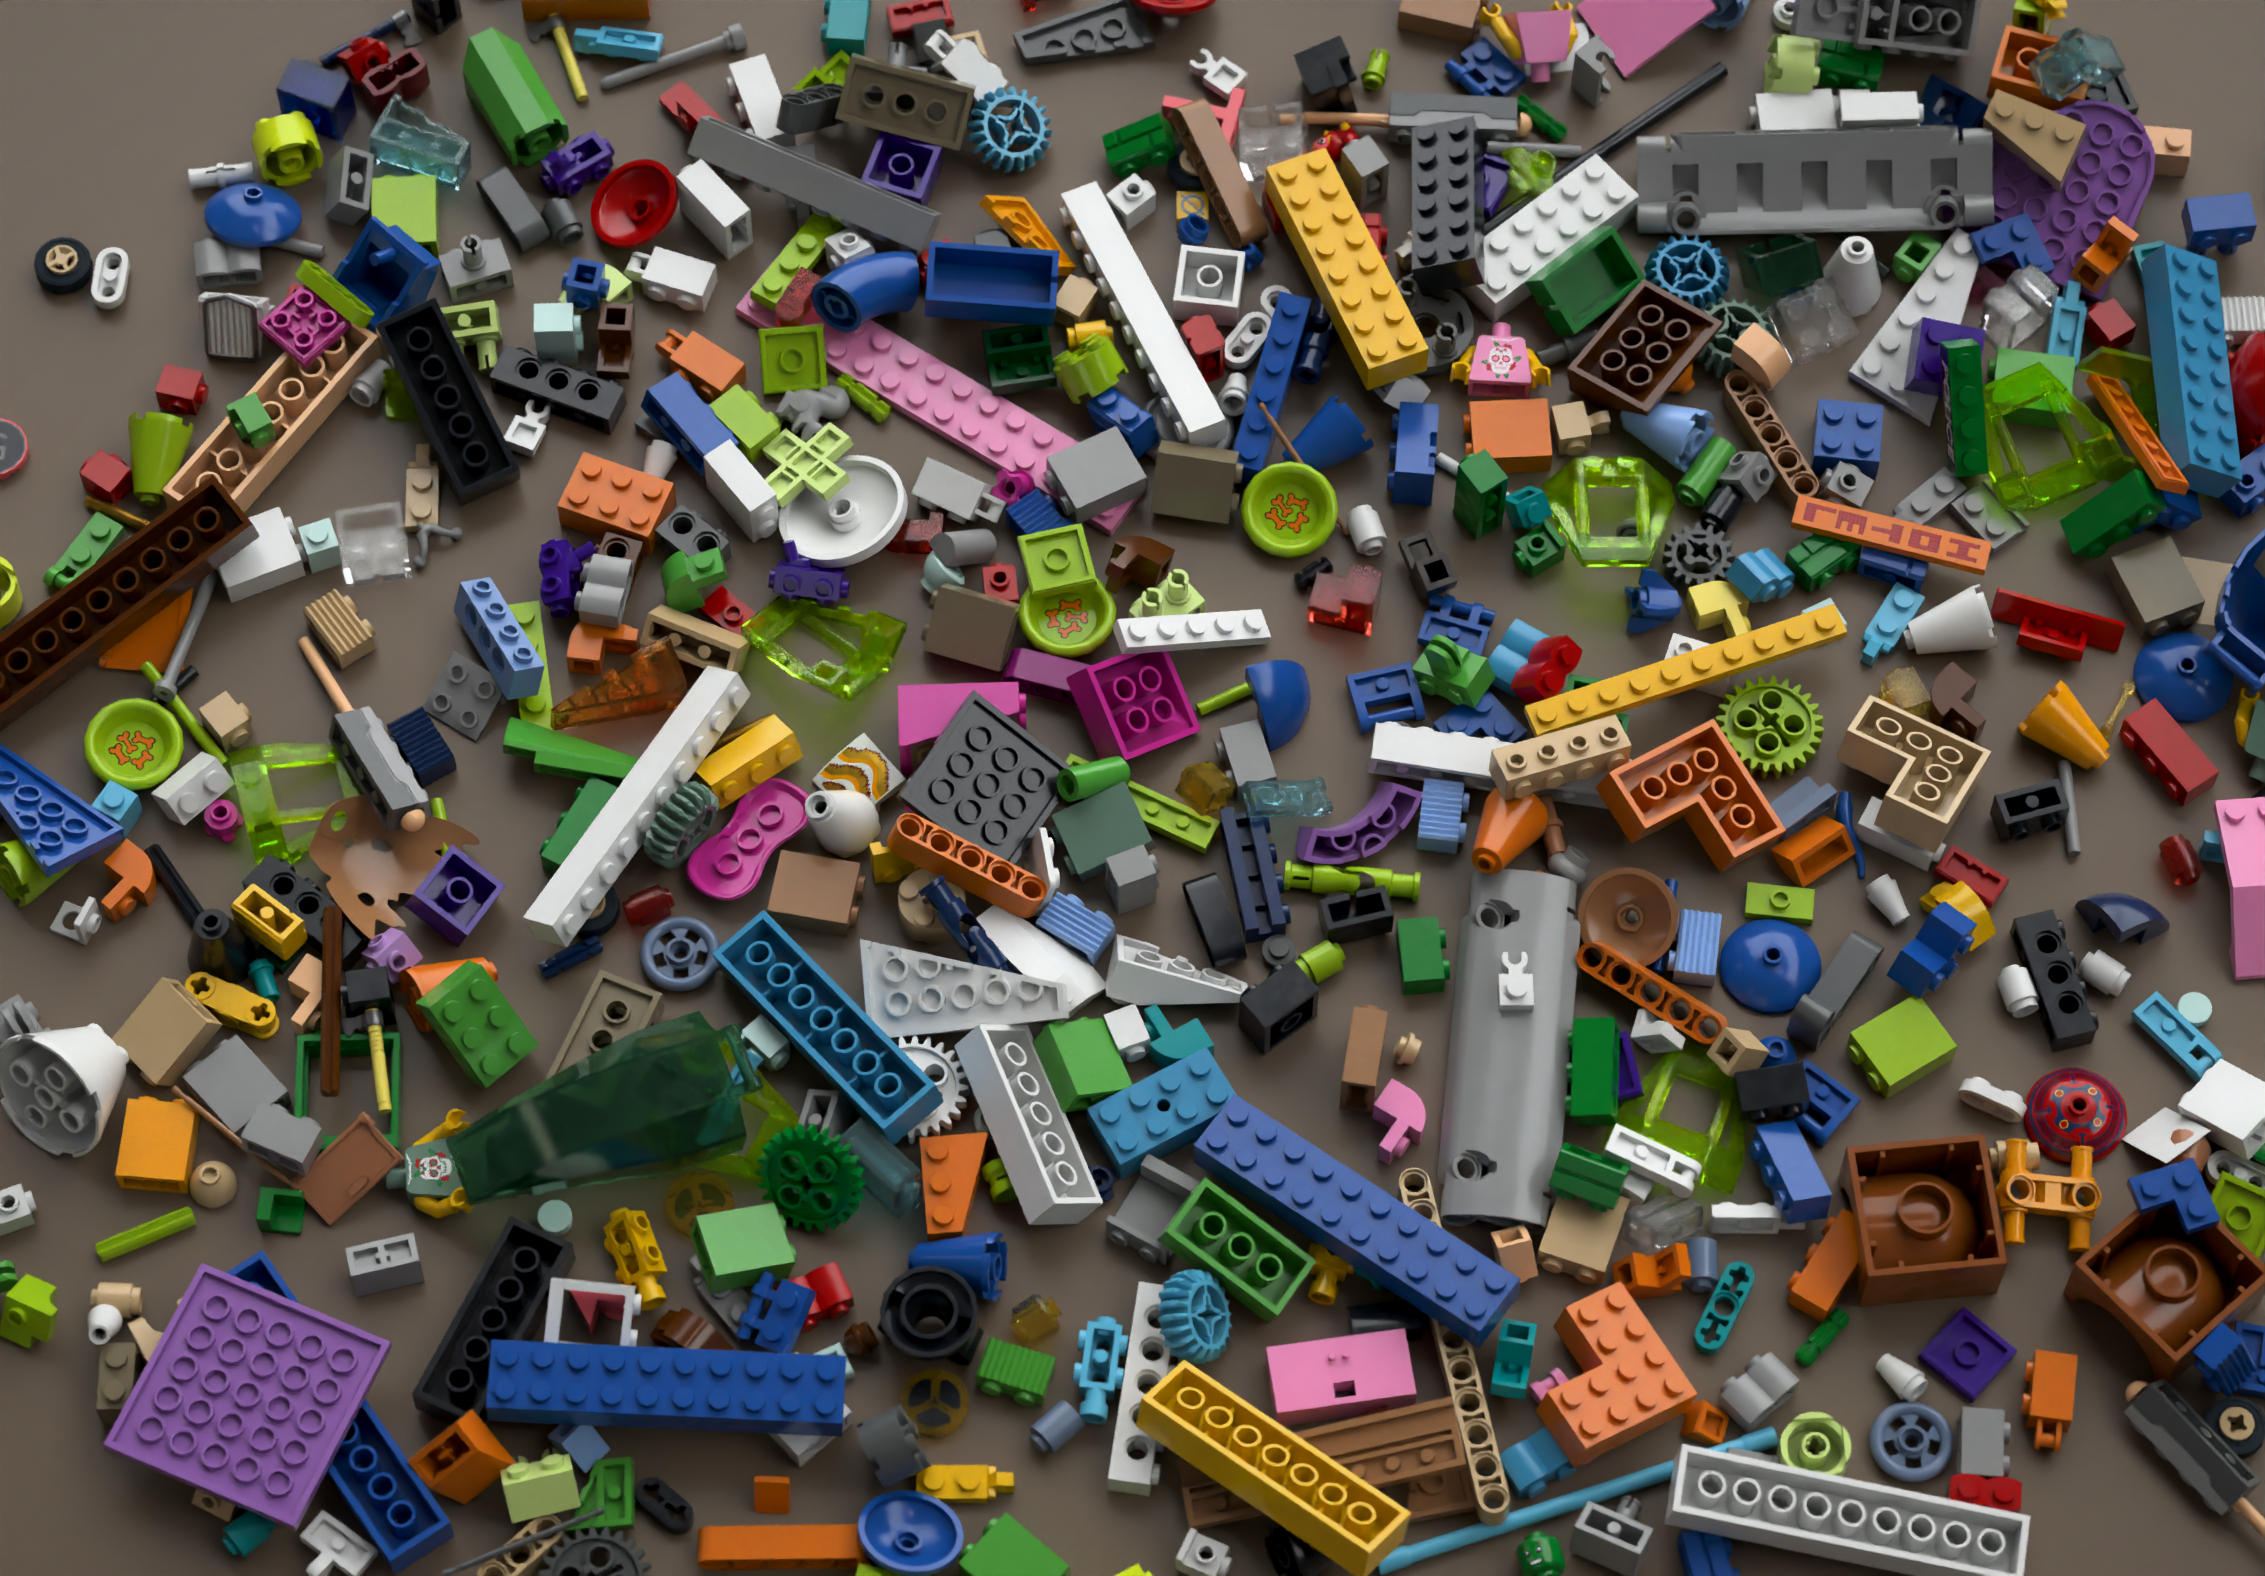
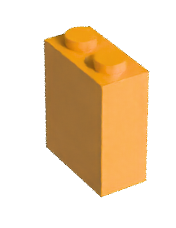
M149 1096L128 1099L115 1172L119 1187L188 1194L201 1120L200 1114L185 1103L183 1099H175L172 1102L158 1101L156 1098Z

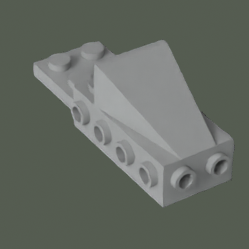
M1795 0L1790 34L1854 42L1853 48L1872 51V45L1882 46V52L1900 54L1901 49L1911 50L1910 55L1929 58L1930 52L1939 53V59L1958 61V56L1973 57L1982 0Z

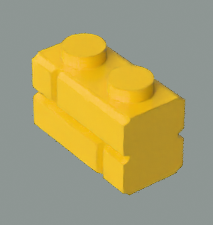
M254 883L230 906L234 922L284 961L288 960L308 938L304 920L296 914L290 913L288 908Z

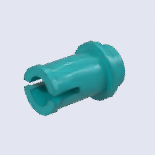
M268 959L253 961L249 965L248 976L254 980L258 995L270 1000L272 1003L278 1001L281 998V993L278 990L273 975L274 965L269 963Z

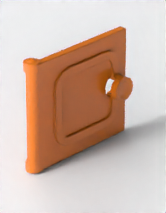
M194 588L189 589L100 656L99 668L141 671L140 667L145 662L151 661L160 673H165L190 613ZM184 663L182 665L180 673L184 671Z

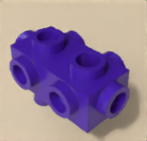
M595 130L586 135L576 137L571 144L559 151H551L540 161L542 169L540 180L548 192L555 190L559 197L566 193L570 196L577 194L581 191L586 181L593 177L596 180H601L610 173L613 166L612 156L615 155L613 147L606 138L601 139Z
M551 539L547 543L541 544L539 569L543 575V580L541 582L540 596L543 604L550 608L552 617L564 618L569 616L570 613L579 612L574 610V603L577 591H581L580 573L583 572L581 562L597 553V550L591 541L576 550L567 539Z
M794 540L781 543L786 561L781 560L777 564L776 569L770 570L768 588L773 589L775 593H782L781 597L789 600H800L801 596L814 598V602L819 604H834V601H839L840 598L848 599L850 579H845L846 569L824 568L811 565L810 558H799Z

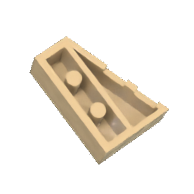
M1996 89L1983 120V128H1992V137L2012 154L2015 153L2029 165L2032 171L2040 174L2060 193L2084 140L2086 124Z

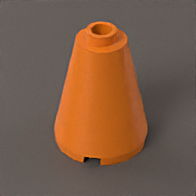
M1498 788L1492 790L1485 800L1471 853L1472 863L1479 871L1486 874L1499 873L1544 834L1549 816L1546 807L1540 799L1531 793L1530 796L1524 798H1513L1504 801Z
M484 957L410 966L401 970L399 973L401 994L408 992L410 1003L405 1006L417 1028L422 1032L434 1030L415 1004L419 999L466 961L482 965L495 983L498 980V972L493 962H487Z

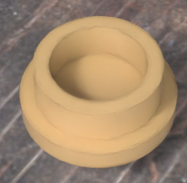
M1409 1032L1406 1038L1403 1036L1399 1037L1393 1050V1055L1397 1056L1396 1064L1402 1065L1405 1063L1411 1066L1422 1042L1415 1038V1034Z

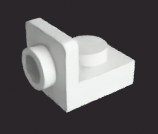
M1645 1008L1638 1010L1631 1039L1651 1054L1680 1051L1683 1049L1686 1038L1674 1030L1673 1025L1661 1021Z

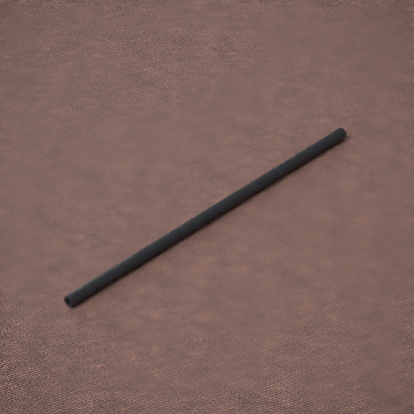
M1718 62L1508 204L1491 218L1484 221V237L1594 154H1597L1602 160L1726 77L1728 75L1726 66L1722 62ZM1412 270L1396 280L1395 284L1397 286L1399 280L1402 282L1403 277H1411L1415 280ZM1336 329L1332 343L1340 339Z

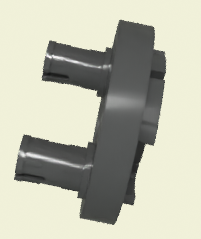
M1403 277L1402 282L1400 280L1397 282V288L1416 325L1427 324L1436 330L1434 336L1423 337L1429 348L1427 370L1417 373V375H1434L1446 372L1452 368V364L1457 362L1468 347L1472 345L1474 320L1467 303L1452 290L1421 295L1417 282L1411 277ZM1458 314L1460 315L1461 320H1462L1464 333H1463V330H1462V328H1461V322H1460V319H1459Z

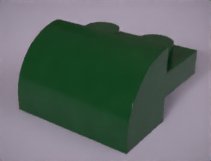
M1025 324L982 331L987 374L993 396L1057 386V376L1053 371L1054 362L1047 326Z

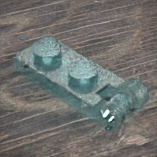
M1322 777L1312 778L1308 781H1246L1240 788L1250 817L1324 816L1334 809L1331 799L1325 795L1324 791H1326L1327 787ZM1308 796H1312L1313 801H1309Z

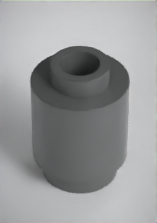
M553 198L544 205L541 217L556 242L560 243L563 247H569L578 243L583 238V224L568 199Z

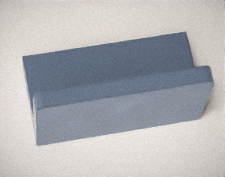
M1806 776L1769 803L1786 829L1779 837L1781 842L1815 821L1834 806L1837 791L1829 782L1820 788L1809 776Z

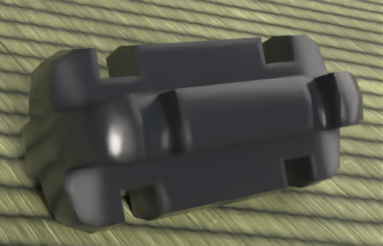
M1321 557L1320 562L1315 561L1302 569V574L1296 573L1294 575V581L1300 590L1306 591V586L1312 587L1326 578L1325 574L1331 575L1333 573V565L1327 557Z

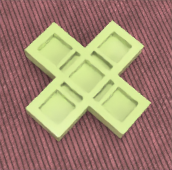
M829 422L806 443L785 428L762 450L766 458L776 464L778 468L765 481L777 494L778 505L784 508L806 487L828 502L850 482L848 474L835 465L834 462L854 445L850 436Z

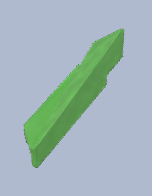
M515 717L509 719L503 741L504 754L533 758L534 772L586 781L593 775L616 786H620L639 760V758Z

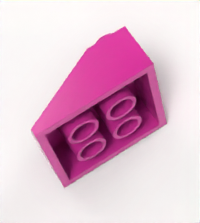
M1168 651L1120 654L1066 677L1100 760L1120 756L1127 762L1201 731Z

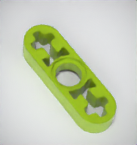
M303 260L295 273L296 277L349 322L365 329L375 315L374 312L320 266L309 260Z

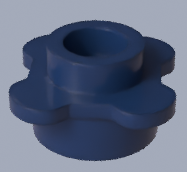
M1088 1166L1094 1182H1102V1185H1096L1102 1200H1111L1114 1196V1191L1112 1190L1113 1182L1117 1180L1116 1171L1103 1166Z

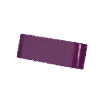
M1014 648L1010 652L1001 681L1019 682V692L1077 706L1066 677L1092 665L1024 648Z

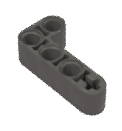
M1854 930L1809 995L1805 993L1797 1003L1789 1020L1787 1034L1817 1051L1879 961L1885 947Z

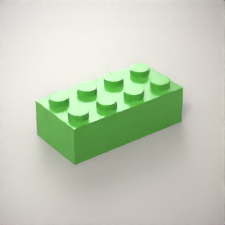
M1206 1177L1194 1187L1157 1239L1195 1269L1210 1272L1213 1278H1218L1219 1287H1224L1227 1293L1267 1323L1279 1315L1316 1263L1314 1258Z

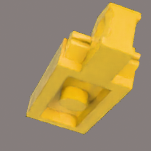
M931 1465L925 1471L916 1474V1492L933 1496L943 1503H987V1500L996 1499V1493H1014V1473L996 1472L995 1466Z

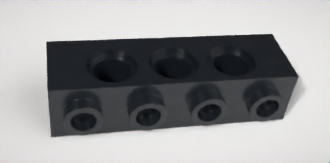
M505 345L489 376L492 393L525 405L529 400H534V408L543 411L546 405L550 406V414L608 435L612 434L627 404L625 388L617 382L608 379L605 381L582 369L574 370L565 367L552 358H540L521 347L513 348ZM527 375H535V377L531 379L524 378ZM560 385L566 386L565 388L560 390L553 389L556 386ZM588 396L595 397L592 400H583L585 397Z
M268 854L242 881L244 891L254 883L288 908L290 913H294L304 920L308 936L306 943L322 954L323 909L326 906H338L333 897L328 899L323 895L320 887L308 877L302 879L298 876L295 868L283 858L277 860L271 854ZM284 888L293 889L287 895L278 894ZM314 907L318 909L313 914L307 915L303 913L307 908ZM342 911L341 969L344 972H348L363 957L361 953L368 947L371 939L365 936Z
M2053 909L2014 918L2010 935L2022 967L2028 968L2038 993V1013L2052 1052L2092 1043L2095 1032L2099 1028L2098 1019L2095 1011L2089 1010L2087 1005L2088 993L2084 981L2078 980L2075 971L2077 962L2074 952L2066 947L2064 941L2066 939V932L2063 922L2056 919ZM2046 946L2052 950V953H2043L2038 947ZM2049 977H2059L2064 983H2054ZM2059 1007H2070L2074 1013L2066 1014Z

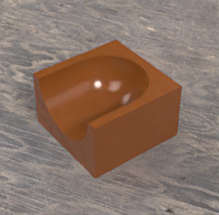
M1985 1134L1850 1146L1846 1148L1838 1176L1840 1191H1847L1855 1222L1859 1260L1857 1291L1859 1307L1997 1294L2007 1266V1257Z
M2172 1204L2143 1214H2139L2136 1208L2075 1262L2063 1294L2072 1303L2080 1298L2095 1302L2115 1316L2130 1331L2146 1353L2153 1369V1382L2164 1378L2171 1385L2196 1362V1358L2191 1350L2220 1322H2223L2232 1330L2236 1321L2241 1322L2260 1305L2265 1295V1265L2221 1222L2216 1226L2186 1235Z

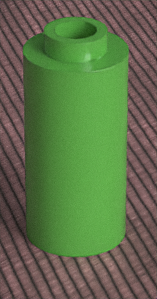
M1718 436L1710 437L1676 485L1678 498L1682 503L1690 507L1702 506L1719 483L1718 478L1729 465L1730 459L1737 454V450L1730 442Z
M1113 756L1060 770L1057 775V788L1064 800L1072 802L1096 795L1124 781L1128 785L1131 772L1129 765L1123 758Z

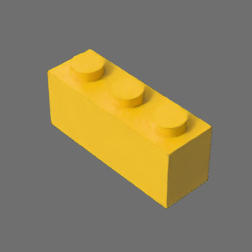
M772 715L705 758L694 772V775L700 785L703 784L719 798L718 804L721 810L802 758L803 754L794 732L777 716Z

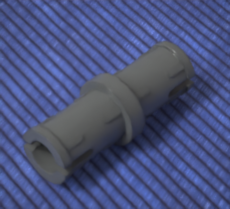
M1593 327L1570 338L1566 335L1561 337L1560 341L1555 344L1535 350V355L1544 367H1550L1565 360L1571 362L1580 354L1598 331Z

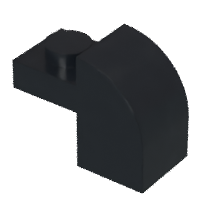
M1430 530L1398 542V547L1410 572L1409 580L1421 599H1426L1456 587L1458 579L1446 551L1439 553Z

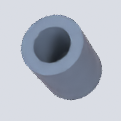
M1704 1237L1685 1240L1683 1244H1687L1692 1277L1685 1280L1684 1285L1691 1288V1291L1695 1293L1709 1292L1712 1290V1287L1719 1283L1717 1241Z
M1061 1400L1030 1427L1032 1436L1029 1439L1039 1452L1045 1453L1047 1451L1050 1454H1054L1085 1425L1075 1409L1066 1401Z

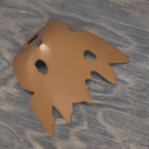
M361 795L334 802L327 809L310 843L309 856L321 871L331 877L330 881L326 883V887L344 914L369 939H374L376 920L390 927H406V923L388 906L387 901H398L400 893L414 894L442 858V856L434 851L443 850V842H445L448 849L453 844L462 851L463 844L477 845L480 840L467 829L435 816L426 818L423 827L415 832L406 831L405 829L386 832L365 796ZM344 811L346 813V822L341 829L334 831L331 828L332 818L337 812ZM378 837L387 841L393 849L388 852L377 851L373 849L371 842ZM352 838L353 845L350 848L344 847L343 843L347 839ZM368 893L375 900V903L367 906L361 902L358 895Z

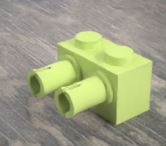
M489 300L441 308L463 355L464 347L476 345L479 372L489 373L488 359L489 367L492 371L498 361L495 343L503 341L499 309L495 301Z
M1174 569L1173 575L1170 572L1167 579L1163 580L1157 588H1147V593L1143 591L1142 596L1131 605L1129 618L1205 613V600L1189 583L1187 572L1182 569Z
M553 1447V1454L550 1455L548 1448L543 1452L541 1461L529 1463L525 1457L518 1456L519 1463L500 1470L512 1523L581 1507L570 1454L564 1455L560 1449Z

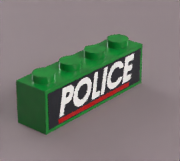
M1972 338L1939 342L1948 470L1955 477L1989 474L1980 344Z

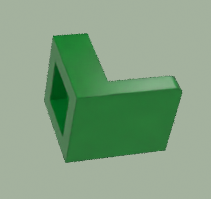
M261 1187L256 1215L260 1232L300 1235L306 1209L303 1191Z

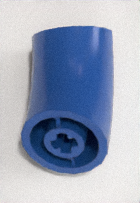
M908 251L874 253L856 258L836 268L813 286L811 291L812 304L817 314L827 324L843 332H854L865 322L881 315L909 312L916 302L919 291L920 276L917 259L912 252Z

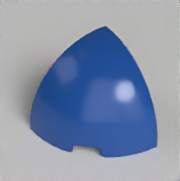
M1289 660L1261 662L1246 666L1245 680L1257 705V719L1269 752L1285 745L1299 732L1301 723L1310 708V685L1306 671L1299 663Z

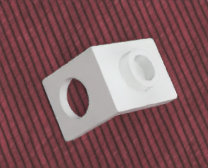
M89 896L83 907L65 901L50 926V930L87 945L92 934H95L99 929L102 921L96 899ZM72 913L79 914L73 924L74 930H69L63 926V920L67 915Z

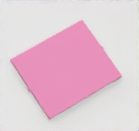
M1584 0L1576 6L1594 34L1602 37V42L1614 52V63L1626 79L1717 10L1712 0Z

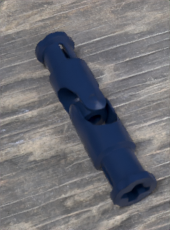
M1318 293L1314 301V314L1309 319L1300 346V361L1293 369L1294 377L1302 383L1309 385L1321 381L1322 363L1328 358L1335 333V327Z
M943 874L918 892L921 896H926L937 911V918L960 948L967 953L972 964L1012 972L1006 964L1007 958L992 939L986 935L984 928L961 897L956 898L944 882L945 876ZM959 921L971 927L967 933H961Z

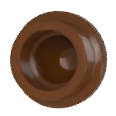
M866 1321L859 1325L853 1323L844 1334L843 1343L845 1350L856 1357L872 1354L873 1348L879 1345L876 1334Z

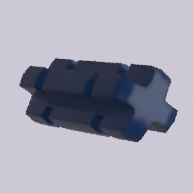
M592 935L584 939L582 944L576 943L554 954L555 958L548 957L538 964L539 970L544 978L550 979L558 975V971L562 970L564 972L588 960L587 956L594 957L602 953V943L596 935Z

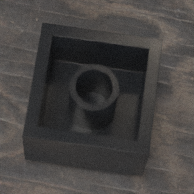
M1294 960L1285 966L1283 964L1276 966L1269 972L1266 980L1258 986L1257 984L1250 985L1240 996L1238 1026L1263 1055H1266L1317 1017L1319 988Z

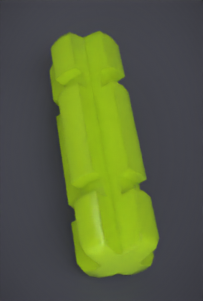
M843 373L836 380V386L843 388L849 394L850 400L865 412H871V416L875 420L884 422L891 414L890 406L883 400L878 401L879 397L860 382L855 383L856 379L849 373Z

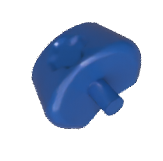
M1249 243L1248 246L1238 250L1246 252L1245 272H1252L1254 267L1261 264L1264 260L1263 254L1254 243Z

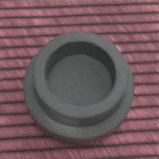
M1273 935L1267 938L1262 946L1264 960L1273 967L1280 964L1285 966L1294 960L1296 955L1294 942L1285 935Z

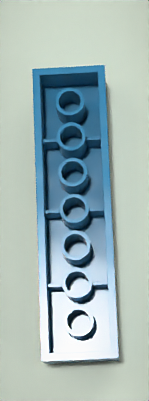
M2165 243L2141 262L2161 443L2190 485L2188 489L2219 498L2242 481V471L2217 262Z
M764 910L712 953L721 972L837 1091L842 1093L844 1098L891 1146L895 1145L944 1102L936 1084Z

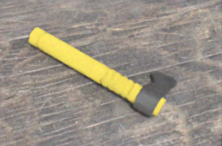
M557 13L551 14L545 22L538 26L527 28L526 32L533 43H538L542 35H554L577 102H584L589 96L565 32L567 28L563 16Z
M370 1008L364 1014L357 1017L342 1018L341 1025L346 1036H351L357 1028L361 1031L363 1029L368 1031L378 1113L388 1114L392 1112L381 1029L384 1027L382 1011L378 1008Z

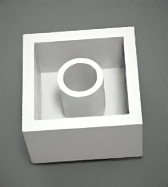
M1181 244L1173 298V320L1186 321L1193 316L1201 317L1207 314L1211 315L1216 325L1236 327L1245 273L1246 252Z

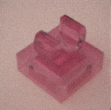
M1985 265L1975 274L1983 282L1976 283L1971 289V292L1976 296L1983 289H1988L1989 295L1983 301L1988 307L1996 302L1997 295L2006 300L2014 292L2010 285Z

